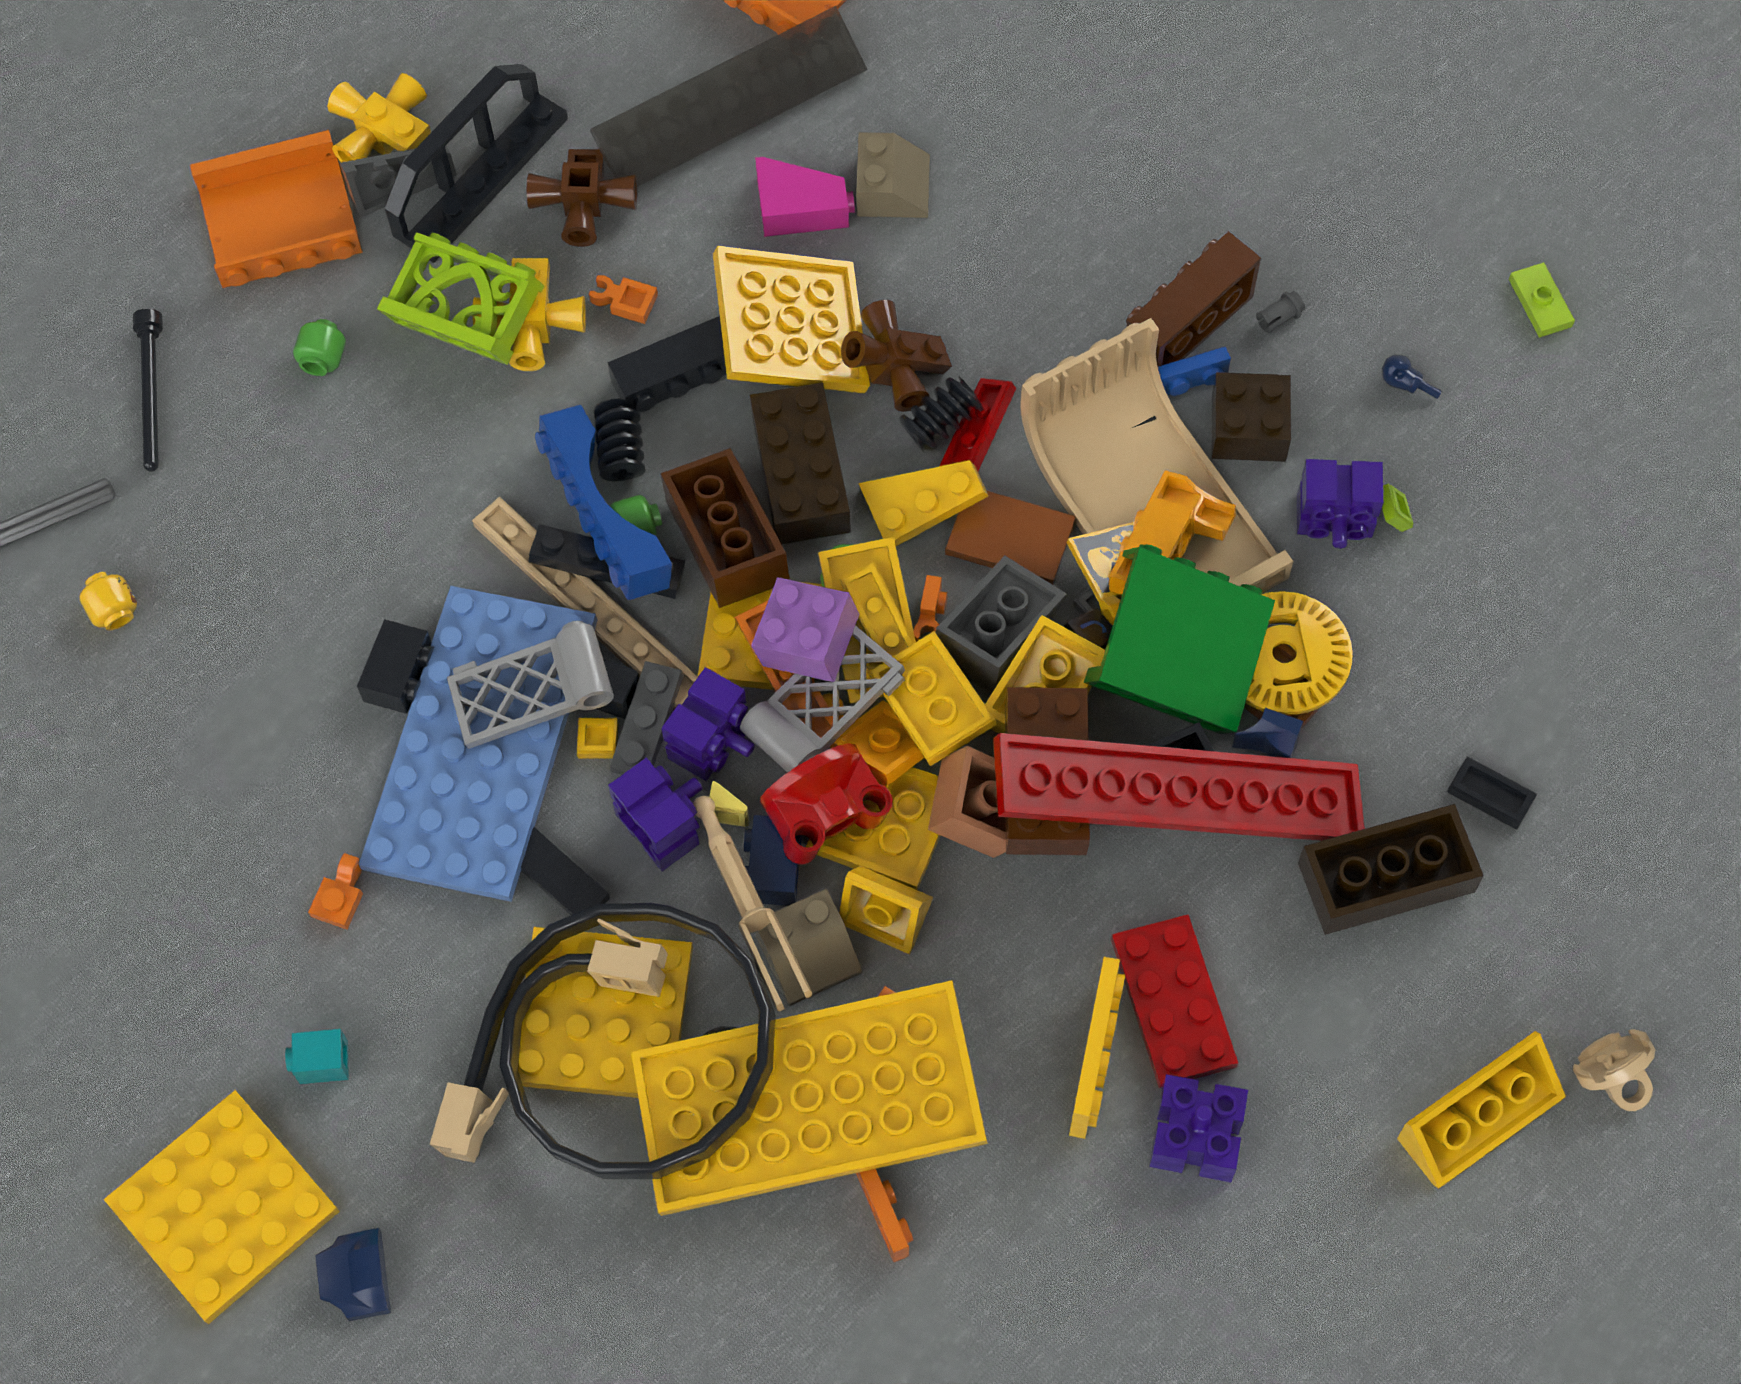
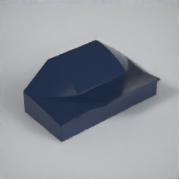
M1265 708L1262 718L1254 726L1235 733L1232 748L1252 749L1265 752L1268 756L1292 758L1297 747L1303 721Z
M379 1228L338 1236L333 1245L315 1255L321 1300L341 1309L349 1321L391 1313L382 1233Z

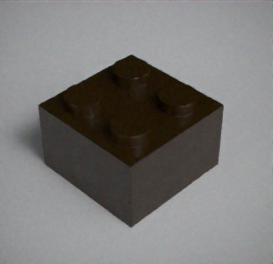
M1216 372L1212 391V459L1286 462L1291 443V375Z

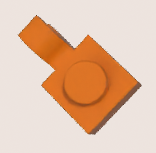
M926 576L920 605V616L913 630L916 642L920 640L921 635L925 632L931 633L935 631L936 633V628L940 625L936 621L937 615L945 614L948 592H942V577Z
M344 853L338 864L336 879L323 878L308 911L312 918L348 930L363 896L362 891L354 887L362 872V869L359 867L358 862L360 859L358 857Z

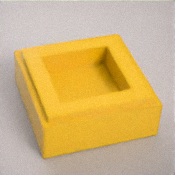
M578 718V759H613L618 741V719Z

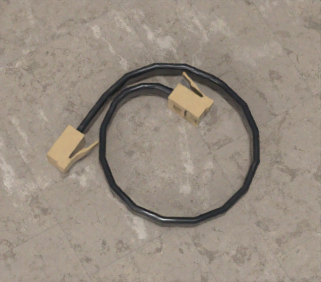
M656 903L597 904L549 924L509 962L485 1009L464 1085L447 1083L430 1145L445 1157L475 1163L484 1135L494 1124L493 1121L509 1095L516 1117L555 1159L602 1179H660L710 1158L750 1119L773 1070L776 1015L756 964L719 925L668 905ZM656 921L668 923L716 941L744 970L759 1010L757 1059L736 1105L698 1142L651 1162H600L560 1145L532 1115L518 1072L522 1021L533 999L553 981L575 972H588L602 987L660 997L665 979V974L661 968L664 969L668 956L666 950L661 944L635 939L629 933L607 922ZM601 925L616 933L621 941L631 945L626 946L596 940L592 953L566 954L540 965L522 982L524 976L561 941ZM503 1022L500 1069L507 1090L502 1088L493 1102L482 1091Z

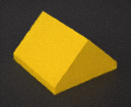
M859 866L848 871L845 876L839 914L845 927L910 955L933 897L863 866Z

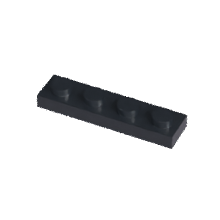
M539 524L529 552V563L612 583L609 566L605 560L598 558L592 537ZM669 557L672 562L670 588L653 594L675 599L684 573L685 560Z

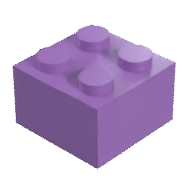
M777 577L751 646L763 667L834 682L858 620L859 612L849 592Z

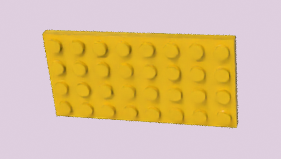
M953 981L776 1019L773 1070L750 1119L710 1158L660 1179H652L658 1214L661 1216L988 1144ZM758 1024L631 1052L649 1162L698 1142L736 1105L757 1059Z

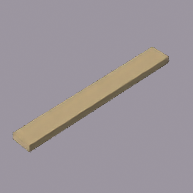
M498 497L472 520L474 527L561 607L595 613L598 619L595 628L597 640L628 668L637 670L639 678L645 661L682 670L684 677L673 709L675 710L678 704H683L688 697V690L698 676L589 577L529 563V552L537 530L501 497Z

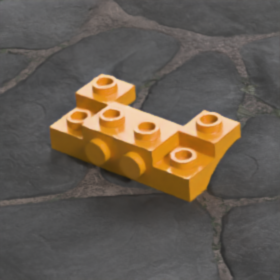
M1165 470L1145 509H1140L1137 512L1134 520V530L1131 535L1125 536L1121 543L1119 558L1109 575V591L1123 594L1133 561L1122 556L1124 550L1139 547L1140 544H1148L1161 549L1162 556L1172 560L1175 557L1182 558L1194 533L1223 541L1236 516V505L1207 494L1185 475Z

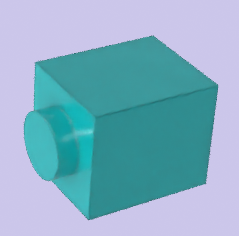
M332 1029L292 1033V1047H286L285 1050L287 1071L293 1073L299 1084L349 1080L348 1040L342 1030Z

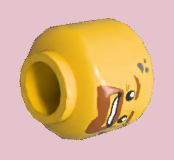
M99 572L90 576L85 581L87 586L81 591L79 600L93 625L99 628L105 627L106 630L111 631L123 627L134 618L133 612L136 610L137 600L122 576L118 574L107 575L106 572Z

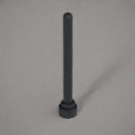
M140 309L133 313V330L137 333V337L141 339L143 466L147 471L153 472L159 466L156 338L159 337V333L163 330V320L161 312L157 310Z

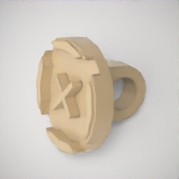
M1631 1029L1628 1030L1630 1035L1621 1037L1619 1032L1608 1034L1594 1041L1580 1053L1578 1057L1580 1064H1574L1573 1071L1583 1088L1589 1090L1605 1089L1609 1098L1626 1111L1642 1109L1649 1103L1652 1097L1653 1087L1645 1069L1654 1059L1656 1050L1646 1032ZM1637 1080L1638 1090L1636 1094L1630 1098H1623V1086L1628 1081Z

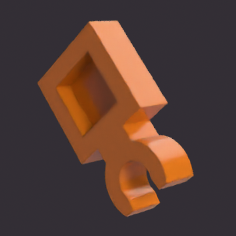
M597 275V287L606 290L602 293L590 291V302L596 306L611 304V314L645 324L658 296L657 287L624 277L620 285L613 284L609 277Z

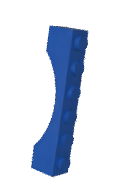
M582 405L540 415L539 432L535 433L538 450L541 454L546 453L553 477L556 480H561L568 504L575 506L579 513V520L585 533L590 532L594 539L596 554L600 560H605L609 566L613 585L616 588H621L627 600L670 588L672 562L657 536L639 529L622 518L607 504L597 490L590 470L594 457L596 430Z

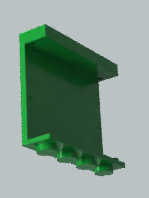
M1140 544L1139 547L1124 550L1122 556L1133 560L1101 666L1088 668L1084 683L1191 724L1199 722L1202 728L1218 734L1236 733L1275 600L1263 596V590L1247 584L1238 586L1230 583V577L1216 571H1207L1205 573L1195 569L1196 563L1179 557H1175L1172 560L1162 556V550L1152 545Z

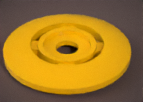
M1286 591L1262 594L1275 600L1268 625L1288 623L1295 626L1275 625L1267 628L1245 703L1263 712L1265 708L1285 715H1299L1321 708L1338 695L1344 687L1351 670L1352 644L1344 624L1326 605L1307 595ZM1280 644L1290 645L1295 650L1296 657L1289 663H1281L1274 658L1273 649ZM1304 678L1308 680L1307 682L1297 683ZM1273 683L1283 684V685L1275 686V685H1273Z

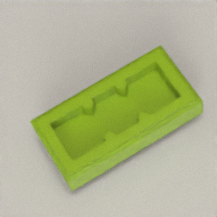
M1544 262L1511 272L1509 281L1539 338L1573 327L1575 319Z

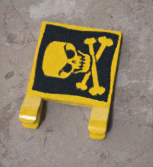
M1134 522L1068 538L1066 542L1099 602L1101 613L1112 626L1120 604V599L1118 598H1121L1122 595L1109 591V575L1119 558L1120 546L1124 537L1130 536L1134 530Z

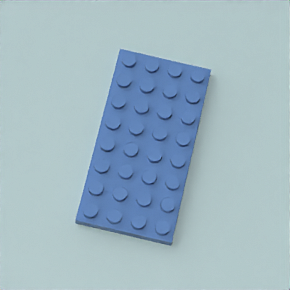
M450 586L431 646H434V650L427 667L423 668L420 677L421 683L414 701H412L359 862V867L362 871L512 902L523 858L533 826L535 827L569 713L468 749L464 743L447 677L454 675L453 668L475 661L477 666L556 638L562 627L572 621H583L586 624H590L594 627L595 631L598 621L595 613ZM552 652L539 656L531 669L547 675L554 663ZM512 667L501 670L495 682L510 688L519 670ZM557 673V675H556V677H555L554 679L560 681L559 676H558V673ZM527 675L518 692L533 699L543 681ZM476 680L459 685L462 697L471 701L475 700L483 686L482 683ZM550 685L541 703L551 707L566 701L563 690ZM491 688L482 706L497 712L506 694ZM514 698L504 716L513 720L523 717L529 704ZM465 705L466 712H468L470 707ZM478 711L470 724L472 734L486 730L493 718Z

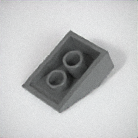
M1004 556L936 628V634L961 671L993 692L1040 616L1043 615L1052 620L1065 601L1067 594Z

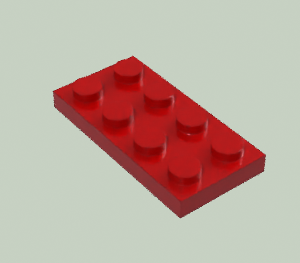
M1189 914L1112 934V945L1117 959H1120L1119 966L1122 974L1125 975L1124 982L1158 1087H1163L1166 1074L1197 1079L1237 1068L1238 1060Z

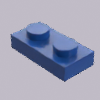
M1225 346L1159 366L1158 371L1167 395H1181L1190 388L1203 384L1214 385L1216 372L1228 373L1231 357Z

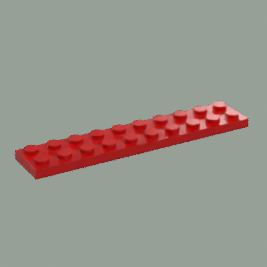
M999 733L993 738L998 817L1318 841L1365 829L1358 764L1006 733Z

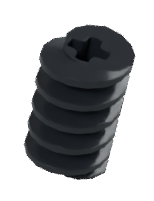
M958 376L960 382L951 377L946 379L948 392L939 386L934 389L937 401L928 396L922 398L925 410L916 405L912 406L913 420L904 414L899 417L903 428L923 452V444H927L934 449L937 447L934 435L938 434L944 439L949 438L946 430L947 425L956 430L960 429L957 419L959 415L970 421L972 417L969 407L972 406L980 412L984 410L980 400L960 376Z
M621 398L602 401L593 410L596 420L594 424L597 432L599 476L604 480L612 482L637 478L646 471L645 464L642 463L644 451L641 450L643 439L640 437L642 433V427L639 424L641 420L640 412L632 409L631 403Z

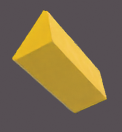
M1534 1031L1404 1125L1397 1140L1436 1188H1441L1566 1097L1541 1034Z

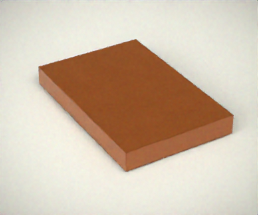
M987 491L988 497L958 513L945 548V555L993 568L1006 556L1054 585L1067 547L1066 542L1071 536L1076 516Z

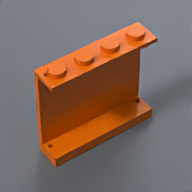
M329 130L190 164L192 176L200 194L216 261L214 268L222 288L241 286L257 279L277 277L285 272L301 268H312L320 263L336 259H347L352 255L363 253L338 158L332 150L334 144Z

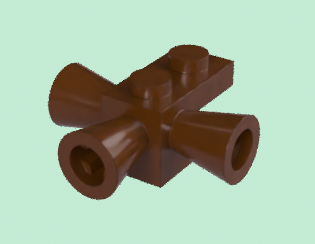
M568 149V160L563 162L562 180L528 173L526 187L528 209L563 203L565 217L567 218L561 233L562 240L571 246L587 247L594 244L597 240L594 217H601L602 203L631 210L637 209V176L634 174L603 180L605 165L604 149Z
M879 300L869 304L862 310L860 316L874 338L858 331L849 332L841 346L843 363L849 368L865 366L872 384L892 386L894 408L897 411L907 412L911 411V407L914 405L918 407L923 406L922 398L930 396L915 374V371L944 374L952 367L941 336L898 330L895 303L891 300Z

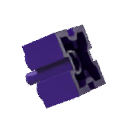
M1306 459L1302 472V481H1300L1297 492V535H1308L1311 538L1320 539L1329 536L1330 532H1332V545L1338 549L1345 548L1348 545V539L1362 540L1364 538H1372L1377 524V517H1379L1384 503L1383 462L1352 461L1351 465H1337V460Z
M705 667L688 690V697L683 704L677 705L661 728L663 739L668 743L665 746L667 758L707 782L713 772L718 773L724 767L729 753L725 751L727 747L745 757H749L755 749V744L745 739V734L740 730L741 722L748 713V706L745 705V689Z
M646 757L608 784L611 798L614 800L615 815L632 836L638 839L645 852L662 872L700 845L698 833L696 832L700 826L694 817L697 814V810L690 799L702 791L703 788L700 782L693 777L675 791H672L670 786L673 785V781L667 771L661 765L655 768Z
M1166 1074L1157 1120L1167 1121V1123L1158 1122L1149 1167L1182 1173L1185 1164L1200 1166V1177L1232 1182L1237 1169L1241 1137L1231 1136V1134L1239 1135L1244 1122L1248 1090L1215 1084L1212 1093L1198 1091L1199 1080Z

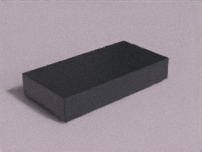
M1468 756L1447 790L1449 794L1516 830L1519 828L1537 796V793Z

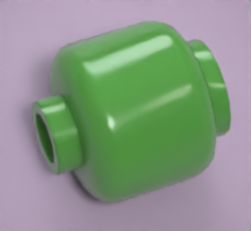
M319 319L316 322H308L300 328L293 349V356L304 372L315 376H324L327 372H333L339 367L346 345V338L337 329L336 324L329 320Z
M636 495L615 501L610 505L614 511L631 524L657 536L656 527L662 525V520L656 503L649 505L644 496Z

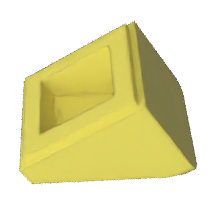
M712 781L709 797L715 802L714 813L719 823L743 827L749 826L747 805L719 783Z

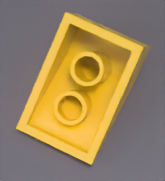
M1041 615L985 703L997 723L991 729L997 733H1005L1007 687L1087 688V693H1089L1092 686L1084 683L1087 670L1091 667L1101 666L1105 650Z

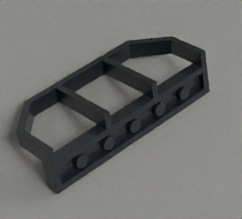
M522 64L494 66L404 160L385 206L393 237L411 249L415 243L413 238L416 232L428 237L433 232L445 237L452 244L568 119L567 111L539 94L534 71ZM519 80L523 98L530 102V104L495 140L487 102L507 81ZM473 118L479 146L486 149V151L454 184L445 146ZM432 162L438 188L444 191L445 195L409 232L404 212L419 174ZM439 256L430 258V261L434 263Z

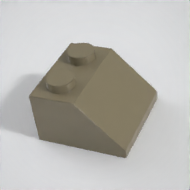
M859 132L856 187L857 216L928 218L930 154L895 133Z
M827 889L774 912L812 991V996L862 973L845 924ZM771 923L765 928L756 931V939L788 1005L791 1006L806 999Z

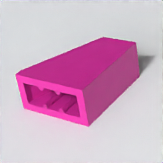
M755 157L764 237L849 228V213H855L853 191L846 192L844 177L766 157Z

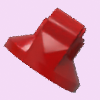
M851 743L833 747L801 763L780 777L760 797V803L783 840L785 856L796 864L810 863L815 859L825 840L841 833L853 824L863 829L877 828L887 816L893 802L890 791L877 782L855 744ZM868 800L876 803L880 812L867 810L864 807L863 801ZM804 835L812 841L813 846L808 848L799 845L795 836Z

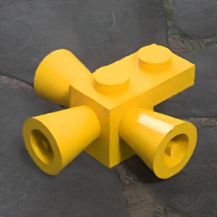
M401 73L386 98L373 92L367 100L348 82H342L337 85L329 97L328 111L353 120L356 128L354 132L332 147L338 160L342 163L368 158L372 149L384 155L391 153L393 149L405 151L417 148L431 133L429 124L408 112L427 98V94L420 83L410 75Z
M512 258L511 266L514 267L518 262L530 267L536 272L534 277L544 285L542 292H538L513 343L511 350L514 353L509 361V364L515 369L536 371L545 365L542 344L550 343L551 326L585 333V297L581 296L549 303L550 264L548 258ZM510 283V293L512 295L509 297V303L517 290L515 283ZM474 297L472 305H481L480 297ZM497 301V306H504L509 303ZM481 314L472 315L473 325L476 322L474 316L481 317ZM504 315L497 316L496 329L498 328Z

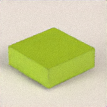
M1389 483L1383 485L1384 503L1382 510L1385 521L1400 532L1413 528L1414 523L1406 495Z

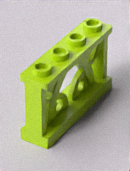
M416 232L413 238L415 243L388 297H382L377 310L396 324L508 365L514 353L511 347L538 292L541 293L544 285L534 277L536 272L518 262L514 267L510 266L506 260L490 252L487 253L486 257L479 255L475 248L459 242L458 246L451 245L448 239L439 234L431 232L428 237ZM435 256L441 257L442 264L440 267L434 268L429 264V272L433 278L426 281L423 272L430 258ZM488 274L495 276V278L491 281ZM473 277L479 290L481 305L468 306L458 312L452 321H449V302L441 291L459 281ZM419 283L421 287L413 294L417 284ZM507 283H515L517 290L511 302L504 306H497V301H505L512 295L510 292L502 293L503 286ZM436 297L440 304L439 308L435 312L429 313V308L436 304L431 299ZM481 314V317L474 316L476 322L472 327H467L469 317ZM504 315L496 330L497 316Z

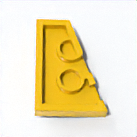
M970 460L858 483L882 538L894 537L896 546L989 496L975 465Z

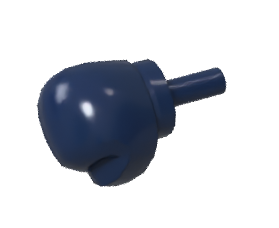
M1394 354L1386 358L1382 366L1383 380L1387 384L1398 389L1407 390L1412 394L1418 388L1436 399L1439 398L1442 391L1423 381L1424 374L1414 369L1406 356Z

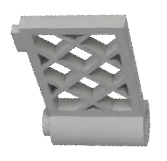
M572 621L565 624L556 638L477 666L476 662L472 661L453 668L454 675L447 677L464 743L468 749L578 709L594 710L610 703L614 698L594 627L583 621ZM552 652L554 663L547 675L531 669L539 656ZM509 667L519 670L510 688L495 682L501 670ZM557 673H558V676H559L560 681L554 679V678L556 677ZM527 675L543 681L533 699L518 692ZM476 680L482 683L483 686L475 700L471 701L462 697L459 685ZM550 685L563 690L566 701L551 707L541 703ZM491 688L506 694L497 712L482 706ZM514 698L529 704L523 717L515 720L504 716ZM465 705L470 707L468 712H466ZM478 711L493 718L486 730L472 734L470 724Z
M856 625L852 636L860 642V655L844 656L841 665L860 663V680L839 681L838 671L834 682L812 683V677L794 674L767 701L760 702L752 707L741 722L740 730L787 772L817 754L826 751L883 693L890 696L905 681L902 676L905 672L904 666ZM866 648L873 654H866ZM884 662L891 668L880 679H866V663ZM860 689V700L854 706L839 707V690ZM833 690V707L812 709V692ZM806 692V709L788 710L782 704L791 693ZM833 716V727L822 738L812 731V717ZM799 718H805V724Z

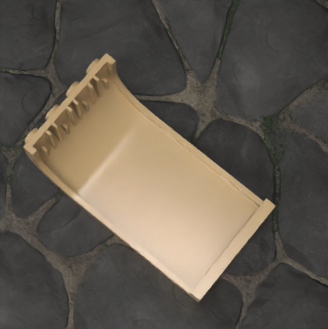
M1152 318L1140 324H1130L1121 334L1109 340H1100L1093 344L1088 351L1077 357L1069 356L1052 370L1044 374L1036 373L1026 380L1022 385L1021 417L1027 440L1046 481L1068 514L1076 516L1075 524L1082 534L1134 522L1137 512L1140 509H1145L1166 470L1185 475L1207 494L1236 505V516L1223 541L1194 533L1182 558L1196 563L1195 569L1205 573L1207 571L1223 573L1230 577V583L1238 586L1242 584L1252 585L1262 589L1263 592L1289 579L1294 561L1286 550L1280 553L1275 551L1172 406L1158 371L1156 347L1159 328ZM1153 416L1156 417V420L1136 426Z

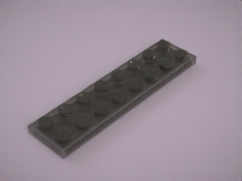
M834 6L591 128L589 131L613 177L619 178L636 174L638 187L866 71L867 67L837 7Z

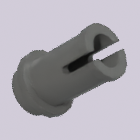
M1284 292L1280 300L1263 311H1259L1256 314L1257 320L1264 319L1259 322V325L1265 332L1270 333L1292 317L1298 319L1301 316V312L1305 310V304L1297 292Z

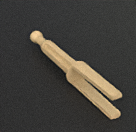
M708 796L696 798L693 802L697 810L695 815L702 820L707 831L709 849L742 917L739 922V930L776 1009L780 1012L785 1008L750 933L759 931L770 923L806 999L812 997V991L774 911L764 907L731 836L721 827L714 813L715 802Z

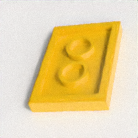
M935 631L893 656L904 666L905 672L902 676L905 681L890 696L885 693L882 695L930 766L997 725L995 718ZM883 662L868 673L871 679H880L891 668Z

